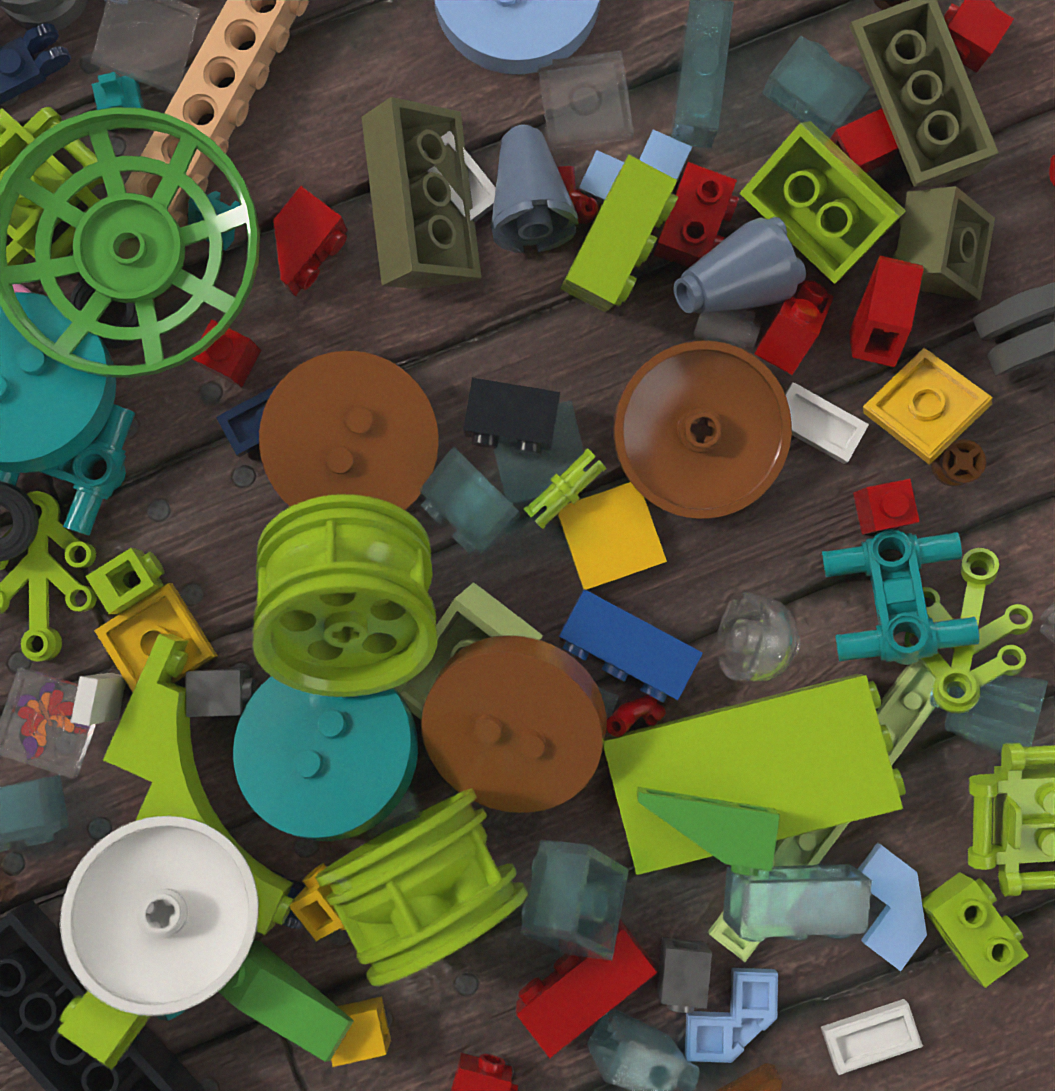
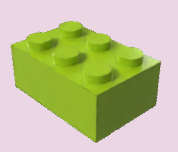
M811 121L800 123L739 193L766 219L779 217L786 226L789 241L834 284L844 277L906 212Z
M628 155L560 289L603 312H607L614 305L620 307L621 303L625 302L637 280V278L630 275L633 267L639 268L642 262L647 260L656 243L657 237L651 234L654 226L660 228L663 221L667 220L678 199V196L671 193L677 180Z

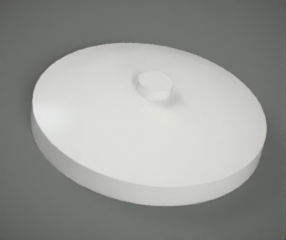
M158 816L138 820L118 828L100 840L86 854L74 871L67 886L61 909L60 924L64 951L70 966L81 983L93 995L112 1007L142 1015H163L185 1010L215 994L235 975L250 951L257 930L259 918L258 891L254 876L244 856L228 838L217 830L198 821L183 817Z

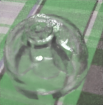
M743 592L741 593L744 596L742 599L733 598L729 602L721 619L717 642L723 643L726 641V657L718 656L719 665L724 674L732 680L742 682L770 681L785 672L799 652L800 637L797 625L790 610L781 602L762 594Z

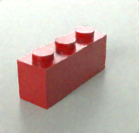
M621 919L613 925L610 922L600 925L588 937L590 941L588 945L577 953L574 949L568 951L553 965L554 972L542 981L539 977L531 980L519 991L518 996L520 999L516 1001V1015L549 1059L657 973L652 959Z

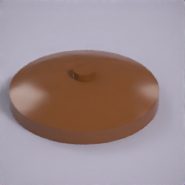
M686 342L672 346L651 357L641 365L627 382L619 398L614 416V444L619 463L628 480L642 496L654 505L675 515L688 518L721 517L739 511L756 501L770 488L778 477L788 456L791 443L792 421L790 408L783 388L777 378L754 355L739 347L723 342Z

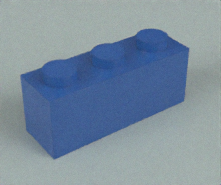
M585 589L582 590L558 635L566 640L563 646L564 650L585 661L589 653L605 661L601 668L603 671L624 682L628 674L641 680L644 683L640 690L663 703L667 695L676 700L679 699L703 654L701 651Z

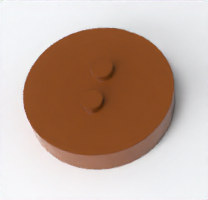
M337 351L322 354L305 361L290 371L280 381L269 397L263 411L259 430V448L263 467L270 483L278 495L290 507L313 498L346 494L381 499L406 510L423 492L433 473L438 454V428L434 411L427 396L418 383L402 368L387 359L370 353Z
M511 635L482 639L464 647L453 655L438 674L427 696L422 713L424 744L433 765L441 776L458 792L473 788L477 796L474 801L496 810L517 813L536 812L553 808L579 793L590 781L599 764L607 727L606 710L602 695L591 675L577 660L565 651L544 641Z

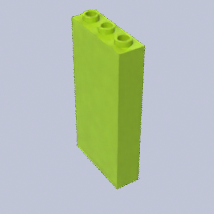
M854 674L629 731L621 737H605L603 747L636 875L713 856L641 805L637 800L638 787L774 808L780 815L776 840L903 809L900 796L905 795V786L897 768L892 769L888 752L893 751V743L887 726L885 724L880 725L875 708L881 707V700L874 681L868 682L866 675Z

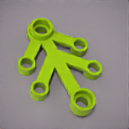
M34 491L27 493L35 506L39 505L42 509L38 531L34 541L28 547V554L0 582V614L8 609L10 600L29 581V630L24 633L21 639V649L28 659L39 662L54 659L62 648L60 634L55 629L49 627V580L66 595V604L73 611H89L95 606L97 601L96 593L91 587L79 583L48 553V536L65 550V559L73 567L87 568L91 566L96 559V551L91 544L81 542L68 528L63 527V524L59 521L61 514L60 506L53 496L45 492ZM13 526L1 538L6 537L11 532ZM79 547H83L86 550V558L81 563L77 562L74 556L75 551ZM9 560L0 562V571L8 565ZM83 590L87 595V602L80 607L75 601V596L79 591ZM36 636H40L44 642L40 652H36L32 647V641Z
M974 548L969 550L964 555L961 564V575L967 582L960 619L975 617L977 625L979 624L985 587L996 579L999 569L997 556L988 549ZM982 567L986 570L987 574L983 576L975 575L971 572V569ZM922 587L924 597H928L934 602L932 606L926 607L928 618H932L933 622L953 620L941 605L938 592L930 587ZM1014 604L1008 607L1003 616L979 629V644L951 647L954 651L951 667L939 653L933 654V657L921 658V661L935 678L932 693L934 700L942 709L951 713H965L974 708L978 703L981 687L1004 674L1014 676L1023 670L1026 655L1016 645L1003 646L998 651L995 659L971 671L970 667L974 654L1011 633L1021 635L1030 629L1033 614L1028 607L1022 604ZM1019 614L1025 618L1026 622L1017 625L1009 617ZM906 632L904 647L913 646L909 641L911 638L916 637L913 633ZM1013 655L1017 657L1019 664L1009 666L1004 663L1002 657ZM957 686L964 691L965 695L961 698H953L948 694L947 690L950 687Z

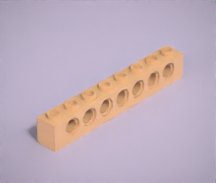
M227 0L166 109L165 114L194 126L212 139L226 154L229 137L234 128L241 126L245 121L249 111L248 103L255 90H260L266 83L272 59L276 52L281 53L284 50L289 39V29L296 16H301L305 12L309 0ZM266 5H275V7L267 13L259 12L260 9ZM246 41L255 42L247 50H238L241 44ZM228 77L234 78V81L228 87H218L223 79ZM214 114L213 119L208 124L197 125L202 116ZM154 131L141 156L169 164L180 139L166 133ZM197 149L186 175L192 178L205 192L208 186L207 177L215 164L208 156ZM131 172L125 183L126 192L144 195L152 199L162 177L145 172ZM179 187L167 211L181 228L187 225L188 200L191 197ZM129 238L123 241L119 247L120 257L130 259L136 256L140 249L139 239Z

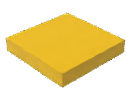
M923 348L863 406V413L930 465L992 405L993 397L926 348Z
M631 482L580 499L575 504L569 503L557 514L583 590L667 562L645 498L635 489Z
M172 583L161 587L94 630L132 692L136 687L159 634H174L189 641L184 651L188 653L186 664L179 676L173 677L171 680L175 684L186 677L187 671L198 670L218 657Z

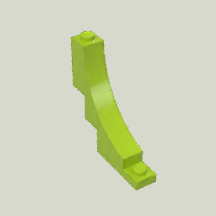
M159 634L103 761L152 782L135 821L158 816L183 817L195 820L217 830L238 848L252 871L258 891L259 918L256 931L265 935L276 923L283 925L291 910L289 907L294 900L288 897L293 883L273 873L247 853L222 825L211 807L201 785L194 762L190 737V717H186V688L171 682L173 677L179 676L186 664L188 653L184 651L189 641L174 634Z

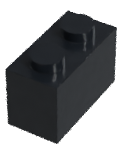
M472 377L463 427L465 437L472 438L471 444L496 449L500 442L516 445L515 451L518 453L541 456L542 450L551 451L561 392Z

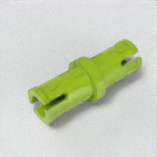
M588 448L562 475L559 476L556 473L550 479L553 483L524 508L526 513L532 518L543 506H547V509L535 520L542 529L570 501L575 504L580 499L578 494L602 471L604 472L607 469L598 460L586 472L583 471V468L596 457Z

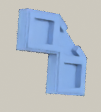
M653 129L639 160L678 180L692 147ZM596 150L579 186V191L603 204L624 162Z
M876 843L854 873L852 879L879 898L886 906L861 941L901 971L927 936L918 873L881 844Z
M731 968L730 1012L694 1011L686 1013V1060L693 1062L732 1063L756 1035L762 1030L765 1031L777 1019L778 972L775 969Z

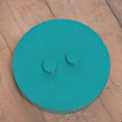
M15 292L28 318L54 343L72 323L53 305L48 296L28 292ZM0 306V471L29 473L46 470L75 457L98 436L113 408L116 394V377H103L81 372L50 358L24 338L9 321ZM90 332L72 352L86 360L114 365L102 339Z
M271 676L253 694L237 725L233 747L235 774L240 789L249 805L263 820L283 832L314 841L343 840L373 828L383 821L400 803L407 792L415 772L418 757V735L412 713L406 701L395 687L369 695L332 697L311 694L291 688Z

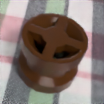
M967 439L957 440L931 463L932 472L943 485L950 487L961 486L978 479L982 475L986 466V456L982 448L974 441ZM951 457H954V461H953V462H954V465H953V466H952V464H951V461H952V458H951Z

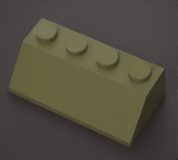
M909 0L850 23L849 27L913 186L940 187L980 172L999 152L937 0Z
M394 97L388 98L362 116L382 286L422 289L477 281L481 279L475 222L474 219L470 220V210L473 208L468 167L464 162L463 148L465 149L461 112ZM448 131L454 135L456 151L449 144L445 146L441 138ZM435 166L441 174L436 172L428 173L427 170ZM450 186L463 200L465 217L450 200Z

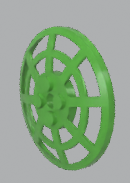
M113 107L88 111L66 119L40 134L20 152L3 175L0 182V306L9 321L28 342L60 363L81 372L103 377L121 378L158 374L180 366L206 351L228 330L241 312L251 292L259 264L260 232L256 208L248 186L232 160L208 136L182 120L165 113L143 108ZM118 128L149 129L169 134L180 140L169 164L143 156L116 157L108 130ZM90 136L98 162L90 164L74 173L54 194L30 179L38 167L56 151L79 138ZM197 149L208 156L225 174L236 192L241 206L219 215L216 214L205 192L192 178L186 175ZM121 172H145L162 177V180L151 199L144 195L127 193ZM103 177L108 197L95 203L86 213L69 203L72 197L82 188ZM179 187L195 201L203 215V221L180 228L176 220L167 211ZM19 195H22L44 209L36 232V262L8 266L6 257L7 230L14 205ZM58 219H61L76 228L73 238V255L52 259V237ZM246 225L248 236L247 263L241 286L236 296L233 297L214 287L222 264V234ZM129 238L139 239L140 249L137 255L130 259L121 258L119 247L122 242ZM209 239V260L205 275L201 280L182 269L185 259V246ZM80 273L85 281L95 289V292L83 309L79 311L66 298L56 278ZM41 281L43 289L53 305L64 317L72 322L55 343L47 338L28 318L16 297L12 285ZM171 285L192 295L190 300L177 312L158 321L153 298L164 293ZM112 300L122 303H135L139 327H116L100 323L98 320ZM204 302L225 313L218 324L200 341L182 352L164 359L161 335L185 323L201 308ZM89 332L112 340H142L145 364L133 366L107 365L86 360L72 352Z

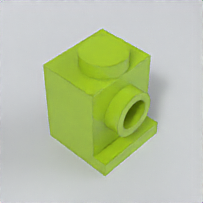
M129 548L85 577L108 614L119 615L163 587L164 585L159 577L165 572L161 563L152 552L144 554L140 549ZM136 572L141 581L139 585L133 588L129 584V577L132 573Z

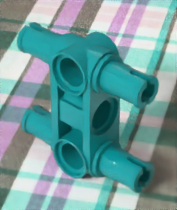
M113 404L110 416L96 440L94 439L88 447L70 460L58 466L38 471L73 483V488L77 489L63 527L90 536L103 499L108 500L109 496H112L113 491L123 483L126 475L124 465L126 451L122 448L136 414L133 411ZM105 459L107 464L106 473L100 479L95 480L92 473L93 467L98 461ZM0 471V481L16 486L21 473Z
M887 529L878 533L874 538L865 539L859 547L822 551L826 578L863 572L866 573V576L871 577L879 625H876V630L836 634L839 662L880 656L881 661H895L899 664L910 665L918 662L921 658L933 657V654L938 653V649L979 644V630L975 617L933 622L932 618H928L919 572L921 564L962 559V547L958 532L917 538L916 534H911V532L904 533L896 529ZM887 549H895L903 557L898 561L888 562L883 560L879 554ZM900 632H910L918 638L919 642L912 647H902L894 641V636Z

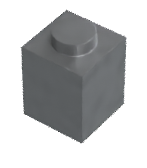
M250 669L187 671L186 717L242 715L247 703L257 691L255 679L250 678Z
M662 937L657 993L661 1004H667L668 1009L680 1013L694 1012V1007L707 1009L712 952L706 942Z

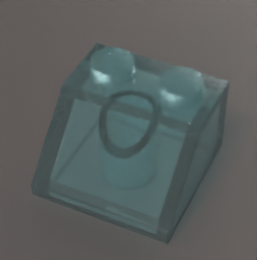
M455 447L447 453L419 490L426 498L421 506L438 523L446 518L457 529L452 537L469 554L477 549L484 555L520 519L519 511Z

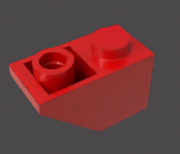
M302 186L297 189L273 219L280 279L287 290L295 297L301 289L307 290L313 285L320 273L319 266L328 255L334 256L340 251L347 239L345 234L348 231L343 218Z
M879 255L849 330L853 358L891 367L896 366L912 329L924 270L923 265Z
M807 280L797 284V289L793 296L785 300L778 307L754 354L793 375L818 337L834 297L828 294L825 288L817 282Z

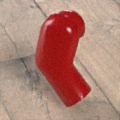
M574 166L557 167L578 214V223H590L598 214V203L594 198H589L576 189Z
M645 695L620 705L607 719L606 729L612 736L621 737L640 717L649 726H654L666 715V709L657 702V699L650 695Z

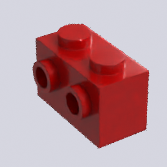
M688 162L676 192L678 199L664 224L654 255L689 268L720 244L725 238L717 235L722 220L731 221L739 201V197L732 195L737 179Z

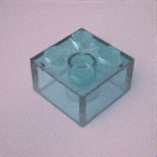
M540 840L538 854L532 863L533 877L528 900L522 910L523 924L521 933L565 954L612 961L629 869L588 844Z

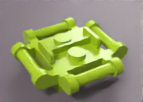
M3 108L0 109V182L4 173L23 149L40 134L62 122V117L53 108H42L23 127ZM79 139L63 147L84 168L98 162L96 155ZM52 155L38 167L30 179L54 194L73 174ZM103 177L82 188L72 197L69 203L76 207L83 201L88 206L84 211L86 213L90 207L100 201L91 190L96 185L104 183ZM19 195L14 205L7 234L13 239L6 247L8 266L23 264L24 259L29 254L35 258L36 232L44 209L22 195ZM58 219L56 226L62 221L61 219ZM70 226L51 245L52 259L66 257L73 250V238L76 228Z
M1005 743L1002 747L1001 766H994V774L973 775L969 778V793L974 796L973 846L968 848V865L980 870H989L999 865V886L1005 897L1019 896L1022 891L1055 889V871L1019 873V863L1055 861V745L1023 747L1021 743ZM992 811H993V843H992Z

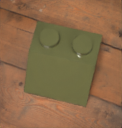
M956 186L907 192L904 207L906 212L900 217L901 230L897 250L894 252L893 258L923 265L924 270L919 291L970 301H981L995 218Z

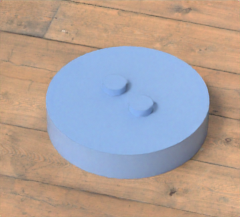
M434 0V6L438 21L446 37L466 58L483 68L495 72L529 74L559 64L571 56L584 43L597 19L601 0Z

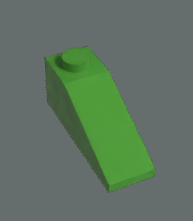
M638 787L637 800L641 805L721 862L731 865L732 872L747 876H758L759 870L772 872L780 817L774 808Z
M253 941L241 967L218 990L238 1010L325 1062L332 1059L354 1022L353 1019L261 941Z

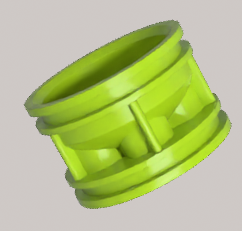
M345 494L322 496L300 502L278 514L265 527L257 546L256 580L258 597L254 612L253 650L257 661L269 675L279 682L303 692L322 696L351 697L374 694L399 686L415 677L429 664L437 647L436 612L433 601L427 593L432 581L431 545L425 529L415 517L404 509L381 499Z
M473 788L448 797L397 824L349 852L316 875L315 878L319 886L329 884L333 890L326 899L329 905H333L357 951V959L361 964L371 963L372 966L366 973L371 985L379 986L396 981L442 959L489 930L526 899L528 891L522 882H512L517 873L514 865L504 864L496 867L486 848L487 834L481 822L487 815L484 809L474 811L471 803L477 796Z

